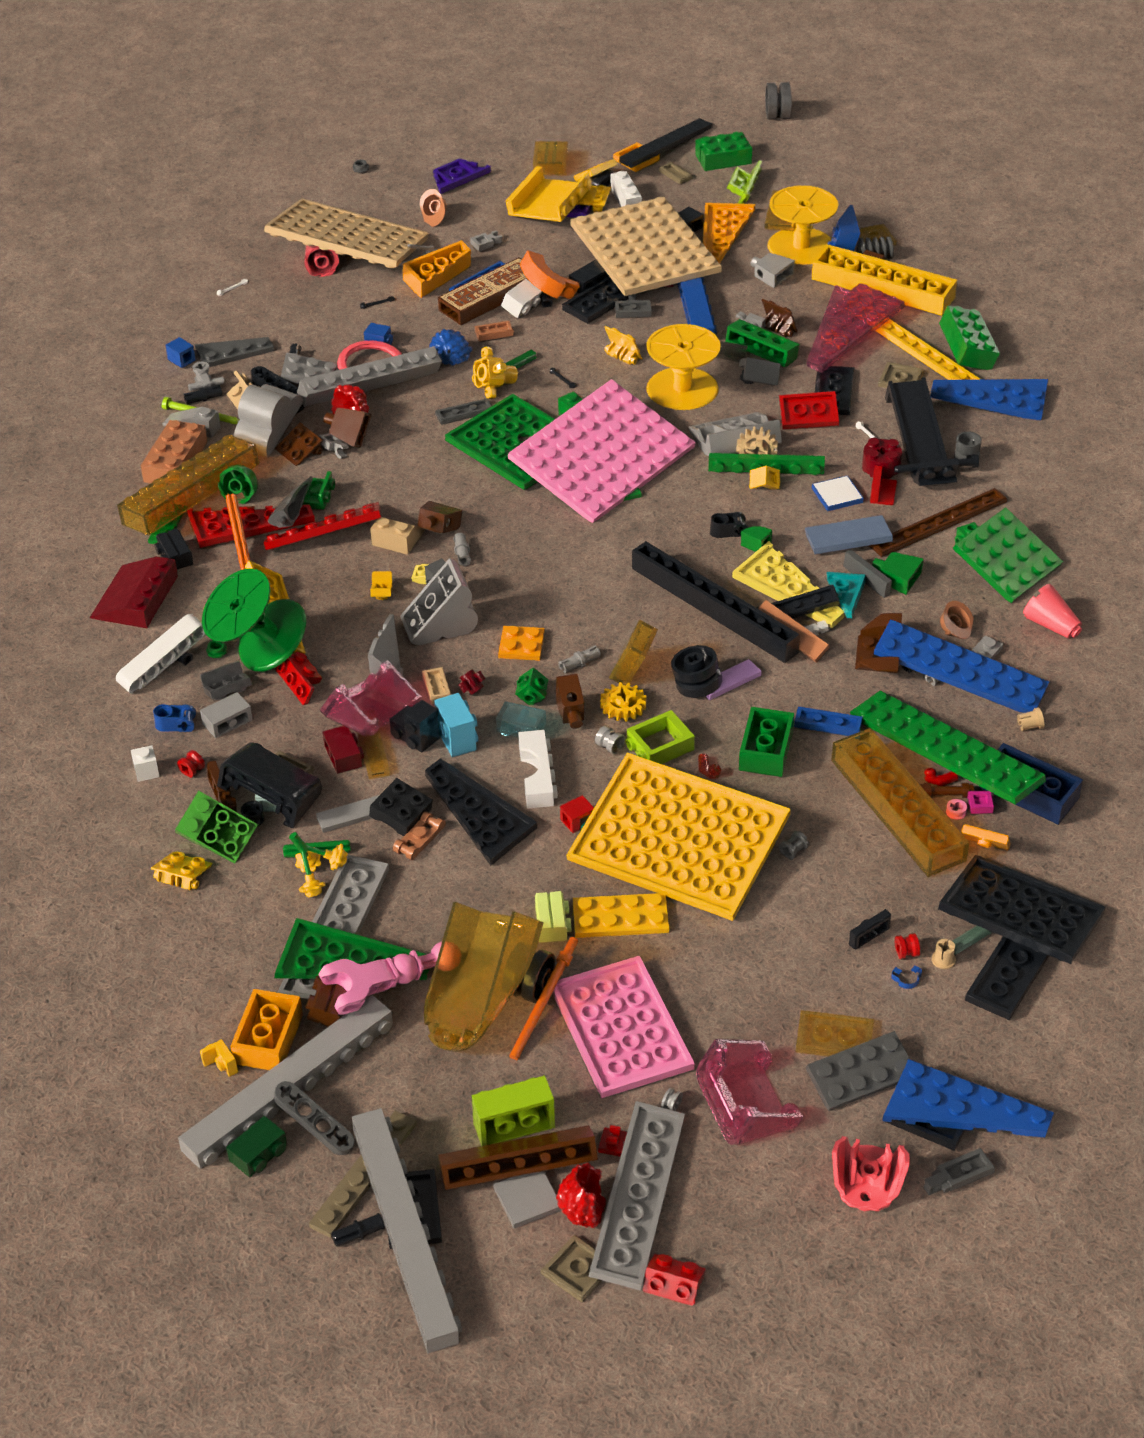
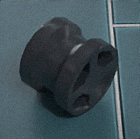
M248 801L242 805V816L258 824L257 827L263 824L265 816L260 802Z

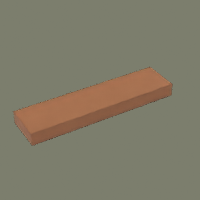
M767 600L758 608L800 634L799 651L817 663L830 648L829 644Z

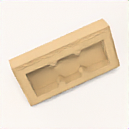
M443 667L422 671V677L431 705L435 704L434 700L452 695Z

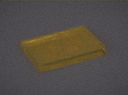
M801 1010L796 1052L831 1056L870 1041L873 1035L874 1019Z

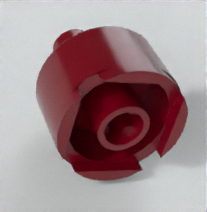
M870 438L863 449L862 470L872 478L875 465L883 466V479H890L892 476L899 474L894 472V467L901 465L902 448L899 445V441L896 439Z

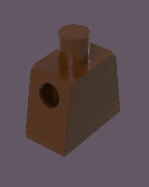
M337 408L335 414L327 412L323 421L331 425L330 434L353 447L360 448L372 414Z
M428 501L420 508L418 527L438 533L458 530L461 525L463 510Z
M578 674L556 677V703L563 724L569 723L573 729L580 728L584 720L585 704Z

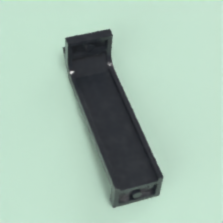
M926 378L918 381L898 383L888 381L885 400L886 403H892L907 462L908 464L919 463L917 471L910 472L913 482L919 486L958 482L956 474L959 461L958 458H947Z

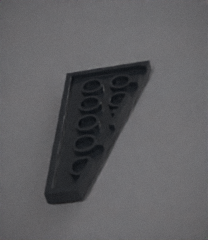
M441 758L425 770V776L490 866L537 829V822Z

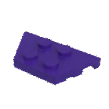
M459 158L433 169V176L438 191L442 194L490 173L491 166L479 167L477 162Z

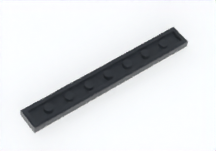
M698 118L620 156L619 162L633 168L712 128V123Z

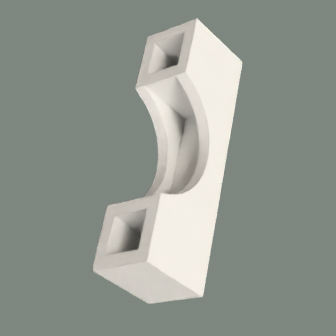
M545 730L518 732L521 761L530 763L538 769L535 774L524 779L527 809L554 806V799L558 798L557 786L552 785L555 782L554 769L550 770V767H553L552 754H548V751H551L550 738L545 737Z

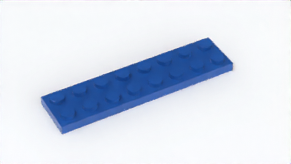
M891 619L874 649V655L879 657H899V664L1021 713L1030 712L1034 708H1038L1049 684V681Z

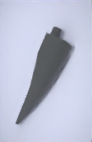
M312 476L303 481L283 499L268 519L269 524L279 528L289 527L294 524L312 483Z

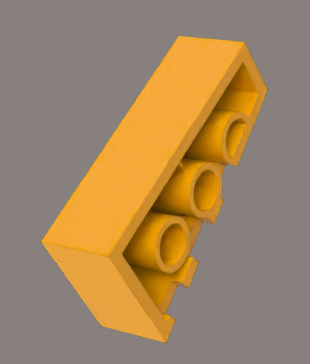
M461 240L403 263V280L422 298L471 266V249Z

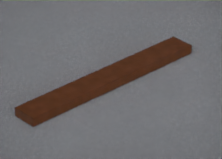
M991 489L893 532L892 542L870 545V547L878 555L884 557L1007 502V498L997 489Z

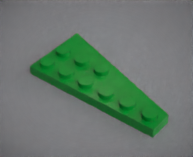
M296 918L276 968L274 978L315 979L317 975L319 976V972L325 965L341 959L352 960L357 964H366L389 957L392 959L398 954L409 955L412 950ZM415 951L418 957L426 955L425 953ZM430 968L423 970L419 980H427Z

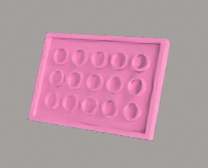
M640 956L558 981L552 994L601 1098L694 1070L695 1063Z

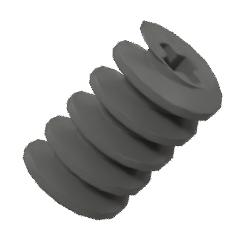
M869 237L865 239V242L863 238L858 240V253L862 254L867 249L885 255V259L888 254H890L891 258L894 256V246L891 237H887L886 240L880 237L879 241L876 237H873L872 242Z

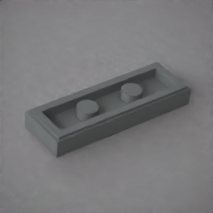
M488 398L436 410L435 415L440 424L443 425L475 417L492 405Z
M851 549L846 551L843 567L852 574H865V584L883 598L889 596L892 580Z

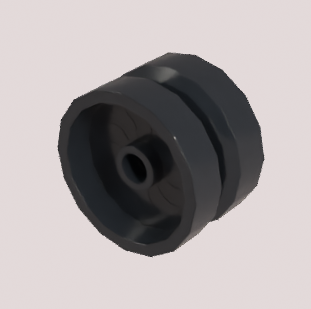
M702 645L690 646L680 650L671 660L676 687L680 694L691 698L704 697L720 687L722 674L717 654L712 648Z
M519 943L510 954L503 973L502 990L504 993L513 996L522 994L524 1000L536 1003L555 967L554 953L543 949L536 952L534 946Z

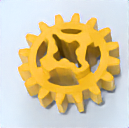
M619 682L618 686L611 684V689L605 688L604 693H601L600 709H603V714H608L609 719L616 717V721H619L621 718H624L625 722H627L628 718L631 717L635 720L636 714L642 716L643 710H646V695H644L643 689L638 690V685L630 687V683H627L625 686L621 682Z

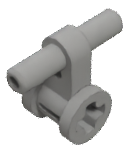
M203 361L197 362L193 365V372L196 373V383L188 384L189 391L199 390L201 387L209 388L218 384L221 385L225 383V379L223 376L211 379V376L208 374L209 364Z

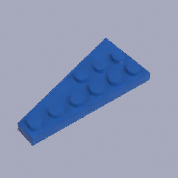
M1048 379L933 380L930 396L938 400L1011 416L1041 420Z
M908 1059L882 1121L892 1122V1119L906 1121L905 1124L913 1125L916 1122L930 1123L933 1127L973 1130V1127L987 1129V1132L997 1133V1130L1011 1131L1014 1135L1045 1138L1054 1112Z

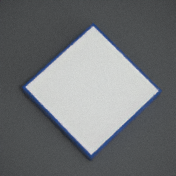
M848 475L812 484V490L827 511L863 503L864 498Z

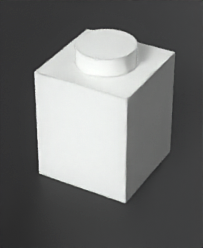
M153 746L131 750L137 781L158 778L159 772Z

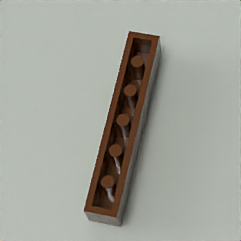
M589 1125L438 1154L445 1190L598 1160L595 1135Z

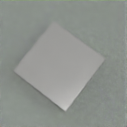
M544 1171L510 1177L493 1184L494 1190L514 1229L561 1211L556 1200V1194Z

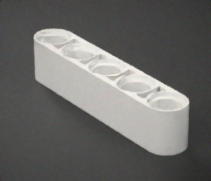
M193 614L185 615L117 673L116 681L130 694H133L137 689L145 687L205 636L202 622Z

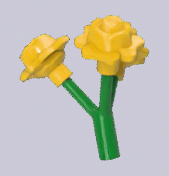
M293 832L290 834L289 839L301 852L295 856L297 859L295 865L301 869V872H306V875H304L306 882L299 888V891L305 893L307 897L318 896L322 893V887L326 886V884L316 880L314 873L311 872H315L316 867L321 866V855H323V858L329 859L331 870H334L346 864L348 854L343 849V844L337 845L332 851L328 849L324 851L306 845L300 836Z

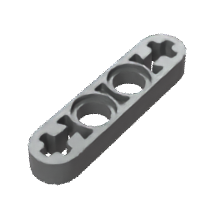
M284 1081L276 1086L274 1100L284 1111L334 1154L346 1155L351 1152L354 1145V1137L351 1132L295 1084ZM282 1091H283L284 1093H286L287 1091H290V1092H291V1093H290V1098H289L288 1096H285L284 1098H282V1097H281ZM301 1105H307L311 1108L312 1112L307 1116L299 1114L297 1109ZM325 1121L329 1123L331 1128L327 1132H321L316 1127L317 1123ZM344 1139L347 1140L346 1146H345V1145H341V1146L339 1147V1146L337 1145V1144H338V1140H340V1141H343Z

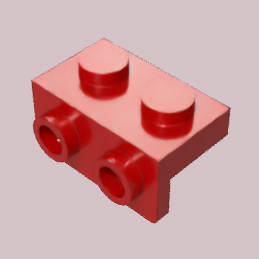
M654 1254L646 1267L642 1290L646 1293L693 1306L706 1268L699 1267L694 1262L675 1260L666 1254Z

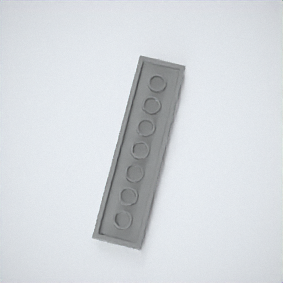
M348 855L346 864L338 868L312 922L358 935L389 871V864ZM284 979L277 993L300 996L301 1004H307L310 994L315 995L316 990L312 989L315 979Z
M638 1101L635 1102L589 1277L641 1291L685 1116L684 1113Z

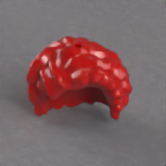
M338 385L334 390V398L331 400L333 405L331 408L332 414H335L337 408L368 413L369 406L363 389L352 385Z
M583 1163L582 1166L580 1164L572 1168V1172L565 1179H562L556 1200L559 1208L573 1224L586 1228H596L602 1221L606 1199L601 1195L599 1184L602 1178V1171L595 1169L589 1163Z

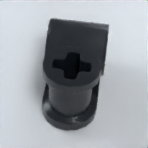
M741 512L713 514L711 516L710 535L715 538L741 537V532L749 528L745 524V515Z

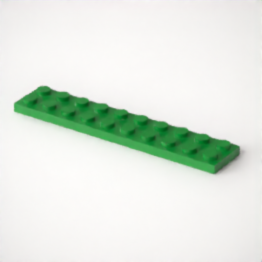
M878 691L850 711V715L862 716V724L1014 805L1046 782L1045 774L882 691Z

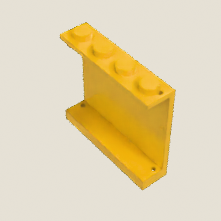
M536 166L506 199L508 215L562 222L592 187L589 172H586L578 182L544 179L543 168Z

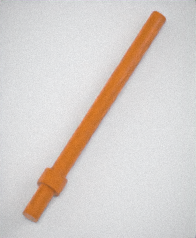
M570 937L564 950L558 954L556 958L557 964L509 1055L510 1058L518 1061L565 967L570 965L573 959L572 953L579 942L575 937Z

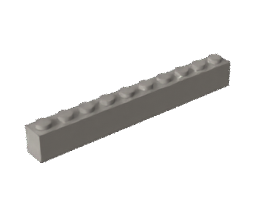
M371 995L365 1000L360 1010L345 1014L179 1136L181 1151L199 1169L206 1164L214 1163L218 1155L224 1152L229 1144L260 1118L266 1116L271 1120L276 1116L278 1110L281 1109L274 1100L275 1088L279 1083L284 1081L291 1082L303 1092L313 1089L317 1081L324 1076H330L341 1063L349 1062L357 1051L361 1048L369 1047L377 1036L386 1034L393 1025L392 1011ZM282 1091L281 1097L284 1098L285 1096H288L290 1098L291 1092L287 1091L286 1093H284Z
M382 1108L352 1116L353 1131L427 1353L459 1344L458 1333L462 1332V1326L459 1317H453L451 1309L454 1308L450 1292L445 1293L443 1286L446 1285L442 1269L437 1270L435 1265L438 1262L437 1253L434 1246L429 1247L427 1240H430V1234L427 1225L421 1224L420 1218L423 1215L420 1204L413 1201L412 1196L415 1195L412 1181H407L405 1178V1174H408L404 1159L399 1160L397 1153H400L397 1138L391 1137L390 1132H393L391 1120L389 1117H384Z

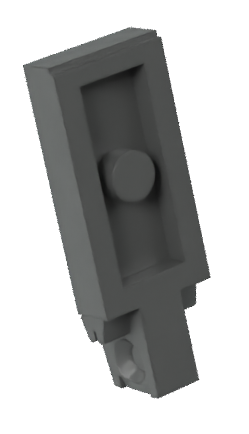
M979 1148L938 1165L937 1170L932 1172V1176L925 1179L923 1188L928 1195L943 1190L944 1193L951 1192L993 1174L995 1167L983 1150Z

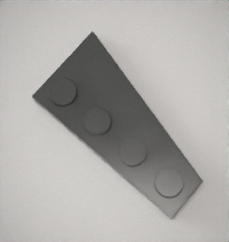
M269 337L194 344L201 361L207 362L209 367L274 351V346Z

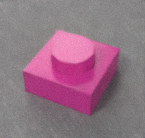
M968 791L967 799L970 814L993 813L994 805L990 791Z

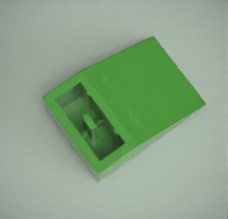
M198 791L176 827L175 833L236 863L258 824Z

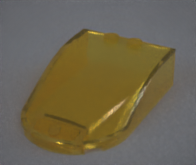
M453 902L424 1006V1024L429 1027L430 1034L428 1037L434 1045L450 1052H461L469 1049L482 1038L504 1009L526 974L536 951L544 922L512 911L511 916L482 912Z

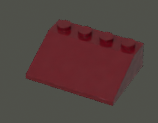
M155 556L122 565L91 614L90 619L148 628L178 577L175 559Z

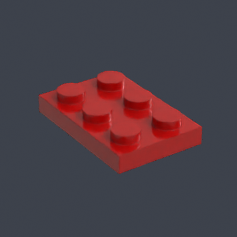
M835 391L779 395L782 430L839 426Z

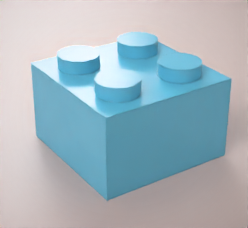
M459 693L434 700L435 708L438 709L439 734L451 757L475 751L476 742L479 741L475 730L478 724L475 715L470 713L467 701L463 700Z

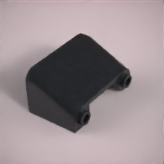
M253 742L248 743L225 759L220 766L217 787L225 791L231 786H234L233 789L235 790L243 786L276 805L275 813L278 815L282 813L285 817L283 825L290 828L295 827L322 792V784L318 777L305 772L265 749L259 743Z

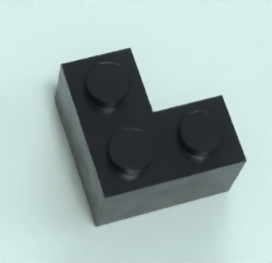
M420 700L412 707L407 705L389 719L392 736L395 739L403 740L409 748L417 749L421 753L440 739L438 709L424 700Z

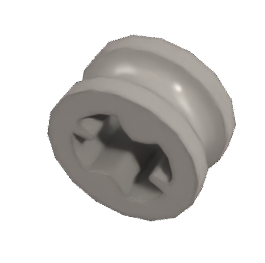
M670 1087L662 1099L661 1108H669V1110L676 1111L681 1104L683 1093L680 1091L676 1093L674 1088Z

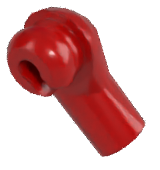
M927 768L924 771L925 781L937 786H945L958 780L957 774L952 771L942 775L936 774V769Z

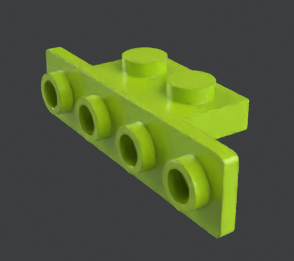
M761 160L758 161L751 174L738 166L734 170L727 189L741 196L737 204L746 203L749 199L758 175L762 170L760 167Z

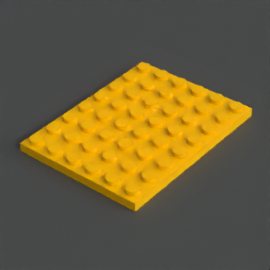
M627 753L566 856L568 861L655 893H663L666 897L734 921L791 815V809Z

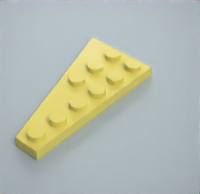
M769 541L737 567L732 575V578L777 601L820 589L817 586L814 587L810 583V579L792 562H787L780 551L774 550L773 544ZM836 605L806 614V616L818 622L825 620L828 626L833 628L844 618V612Z

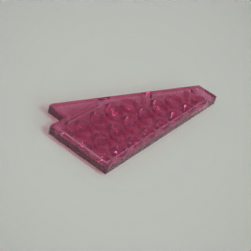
M861 283L850 291L836 285L807 359V367L821 373L902 310L904 308V301Z

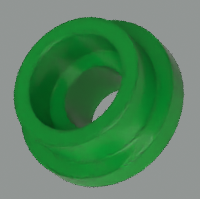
M214 640L210 641L206 648L207 655L211 658L223 657L227 653L226 644Z

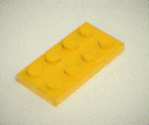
M663 893L572 898L575 938L669 933L666 895Z

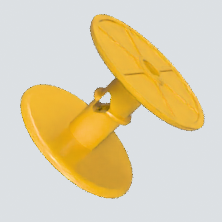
M801 185L781 189L771 197L769 202L770 209L778 218L792 223V228H786L775 233L768 241V249L773 254L795 260V264H813L814 259L828 242H831V237L820 230L813 229V224L831 218L837 212L838 201L830 192L814 186Z
M675 324L655 331L647 340V351L656 362L670 368L659 371L650 378L646 388L649 397L655 403L675 410L696 409L712 402L719 391L718 383L709 373L697 369V367L704 366L717 357L720 351L718 337L706 328L691 324Z

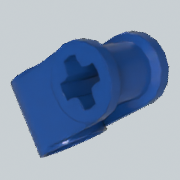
M162 704L154 708V721L157 730L163 732H192L194 730L195 724L193 719L196 716V709L193 706Z

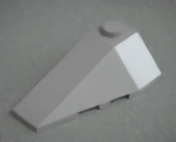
M389 614L383 624V630L378 632L379 638L375 637L372 642L368 659L371 684L396 687L398 680L403 678V668L400 667L394 615Z

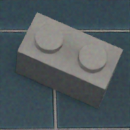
M238 692L200 710L202 724L215 738L253 720L251 706Z

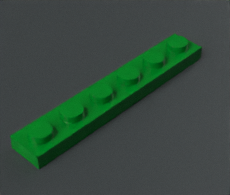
M709 453L708 471L740 473L769 466L780 470V473L817 475L824 474L825 456Z

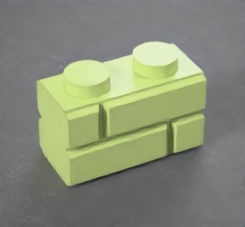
M561 891L550 892L549 894L547 892L536 893L535 910L539 943L567 940V932H571V919L565 916V914H569L568 900L563 899Z

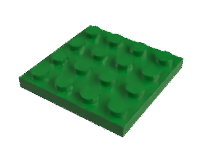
M1006 507L953 547L957 554L1010 603L1022 596L1064 562Z

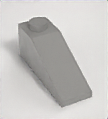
M205 407L171 413L162 423V425L166 426L169 420H177L205 425L206 434L209 438H212L221 428L218 411Z

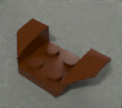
M882 613L861 629L857 642L856 670L898 672L899 657H879L874 655V649L890 619L902 624V613Z

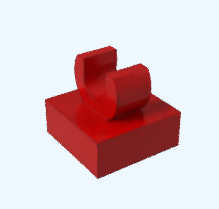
M610 1125V1128L604 1127L598 1152L621 1157L627 1132L621 1131L619 1126Z

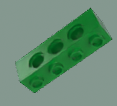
M741 319L727 326L726 343L771 362L779 363L783 367H787L798 357L799 343Z

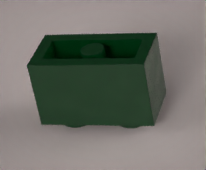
M263 1116L226 1147L228 1159L250 1178L255 1173L262 1172L273 1157H279L284 1153L287 1140L285 1132L266 1116Z

